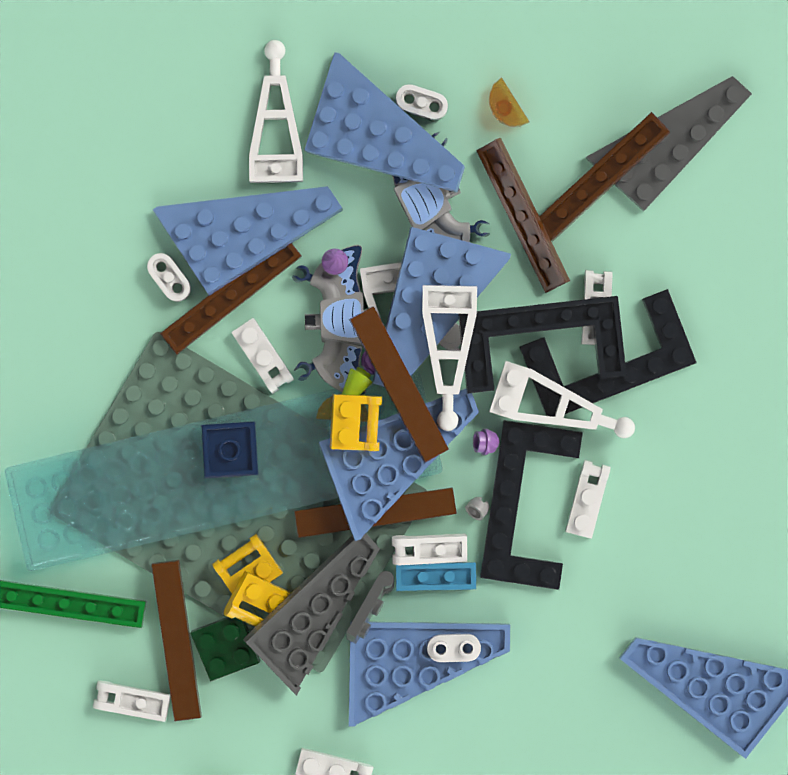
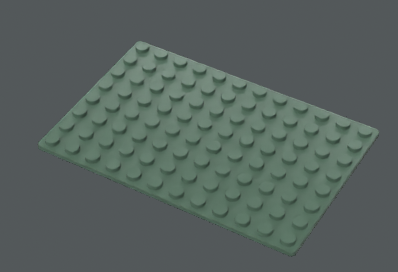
M156 332L50 509L51 514L152 574V563L179 560L184 593L224 617H227L224 615V609L232 593L215 571L212 563L218 559L220 561L248 543L250 537L257 534L283 571V574L270 583L292 593L352 536L351 531L346 530L298 538L294 511L341 504L318 443L329 439L331 433L192 350L185 348L177 355L162 337L161 332ZM255 421L259 475L204 479L201 425ZM413 482L402 495L427 490ZM412 521L373 526L366 532L380 549L365 576L361 577L355 587V594L351 601L348 600L341 613L343 615L325 647L319 651L312 663V669L315 671L323 672L344 638L350 622L355 618L377 577L383 572L393 555L395 547L392 546V537L404 535ZM257 550L253 551L228 568L227 571L231 576L259 558L261 556ZM242 601L239 605V608L263 619L269 615L268 612L245 601ZM245 622L248 631L251 632L255 626Z

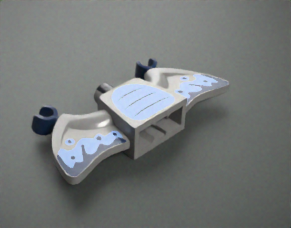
M440 132L434 133L432 137L435 139ZM447 138L441 144L443 147L447 144ZM393 176L394 192L412 227L466 242L470 240V233H476L481 237L490 235V233H480L479 227L482 224L490 223L480 220L475 225H470L469 222H458L449 213L452 208L448 199L460 194V189H458V192H453Z
M360 245L341 249L348 257L347 269L341 274L332 275L327 273L323 269L322 263L317 267L314 274H310L306 266L296 267V269L304 272V278L293 275L292 279L298 283L305 280L309 281L310 285L321 291L323 300L320 301L321 314H305V330H321V340L324 342L323 351L319 356L312 359V363L300 362L296 366L294 371L299 368H303L306 371V374L298 378L299 381L306 380L311 371L316 369L327 384L342 392L350 368L356 370L357 367H360V356L364 347L349 321L350 318L364 311L363 293L360 292L357 281V272L362 255V247ZM366 390L360 395H366Z

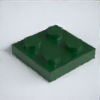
M226 617L190 632L210 682L256 665L261 661L259 656L243 640L249 634L245 622L234 617L231 619Z

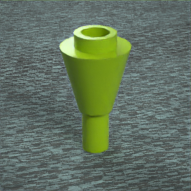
M357 367L356 370L350 368L342 394L360 395L373 383L369 379L371 375L360 367Z

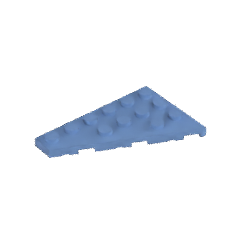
M334 52L305 151L314 155L458 192L465 166L340 53Z
M326 186L158 206L153 211L210 296L287 245L340 213L343 209L329 187Z
M410 228L385 328L410 376L430 354L422 314L423 285L477 286L478 297L508 262L511 256L510 253L418 228ZM431 313L436 345L439 344L458 321V313ZM375 370L372 384L384 387Z
M464 389L459 394H453V411L458 416V425L451 431H444L437 424V417L442 412L443 397L425 403L447 446L479 413L472 393L467 394L466 389ZM399 413L378 420L377 442H380L379 451L331 449L330 438L318 442L354 541L360 540L438 457L436 456L427 462L423 461ZM367 425L360 427L359 441H366Z
M369 621L368 623L371 624V627L364 639L360 637L356 644L350 641L349 726H356L479 665H483L496 657L510 652V624ZM438 634H472L479 640L481 652L475 660L469 662H436L429 656L427 645L429 640ZM469 643L464 644L462 650L465 653H469L472 651L473 646ZM439 644L435 650L437 653L442 654L445 652L446 647L443 644Z
M637 637L633 639L619 657L624 663L745 759L788 706V669Z

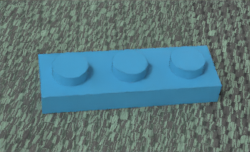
M476 562L396 565V591L476 589Z

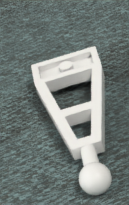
M271 40L264 49L266 57L270 60V76H264L249 153V182H303V155L286 76H280V60L285 55V46L281 41ZM271 86L281 87L285 110H266ZM287 119L294 154L258 155L264 120Z
M401 262L360 268L363 293L368 308L374 306L378 315L379 312L373 295L395 291Z
M423 285L422 314L437 394H443L442 412L437 417V424L442 430L451 431L458 425V416L453 411V394H459L477 314V286ZM431 313L468 314L461 350H437ZM439 359H459L453 385H443Z
M505 361L489 412L518 421L596 430L597 426L600 425L613 429L620 438H629L635 431V424L630 418L621 417L616 420L601 415L603 409L532 369ZM528 378L561 395L555 417L518 413ZM569 400L591 411L590 421L564 418Z

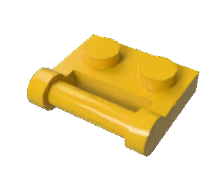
M333 394L330 435L331 449L379 451L380 442H377L379 405H382V396ZM361 404H368L366 441H359Z
M257 534L250 537L248 543L220 561L218 559L212 563L215 571L222 578L231 593L234 592L245 571L268 582L283 574V571ZM257 550L261 556L234 575L231 576L227 571L228 568L253 551Z
M245 571L225 606L224 615L231 619L234 617L256 627L264 619L239 608L241 601H245L270 614L291 593Z

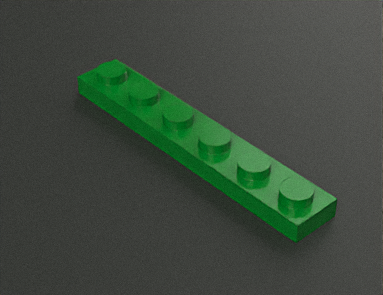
M0 580V608L136 628L143 627L146 601Z

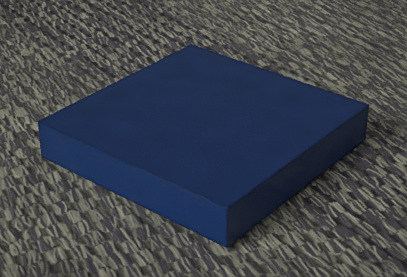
M255 421L201 425L204 479L259 475Z

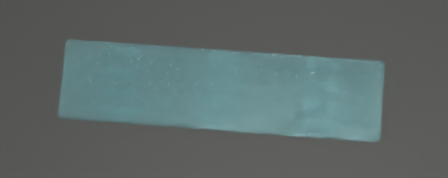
M416 370L411 378L423 401L427 403L421 375ZM371 384L366 389V395L382 396L378 420L398 414L385 387ZM336 389L7 467L5 469V477L27 569L35 571L338 498L318 442L330 438L333 394H342V392ZM361 404L360 427L367 425L368 404ZM255 421L259 475L204 479L201 425ZM440 455L417 479L442 472L443 467Z

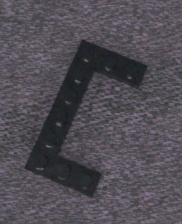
M668 289L642 299L661 348L625 362L627 376L599 379L598 373L563 386L545 337L519 347L527 368L536 371L591 403L606 399L697 362ZM532 379L545 415L555 417L561 395ZM569 400L565 414L580 409L582 406Z
M618 296L477 311L464 369L467 394L494 391L489 337L593 326L599 379L627 376ZM458 313L462 346L468 314Z
M503 421L480 578L559 590L563 563L511 555L526 451L579 458L583 432Z

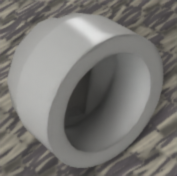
M482 497L473 498L465 506L467 513L476 520H482L489 511L488 502L484 503L481 501Z

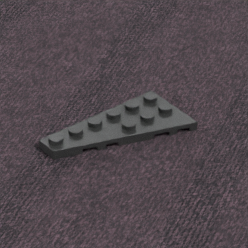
M732 76L657 117L670 130V133L614 185L644 212L752 93ZM625 136L588 155L586 159L594 166Z
M366 533L357 541H354L353 536H351L243 639L296 696L301 689L300 685L306 674L309 675L312 670V663L319 651L323 650L343 614L341 612L348 600L351 601L355 594V587L361 577L365 576L380 549Z

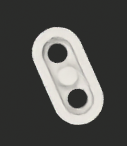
M404 85L396 94V103L404 112L433 121L442 119L447 113V100L439 93L415 85ZM412 95L414 102L407 104L404 101L405 96ZM432 103L439 105L440 108L437 112L430 110L429 106Z
M163 253L153 255L147 264L151 277L170 300L176 302L185 300L191 292V285L171 257ZM161 262L166 264L164 272L157 270V266ZM178 283L181 284L182 291L175 293L173 286Z
M438 634L429 640L427 651L431 659L436 662H469L479 656L481 645L477 637L472 634ZM439 644H443L446 647L445 652L442 654L437 653L435 650ZM464 644H471L473 646L472 651L465 653L462 650Z

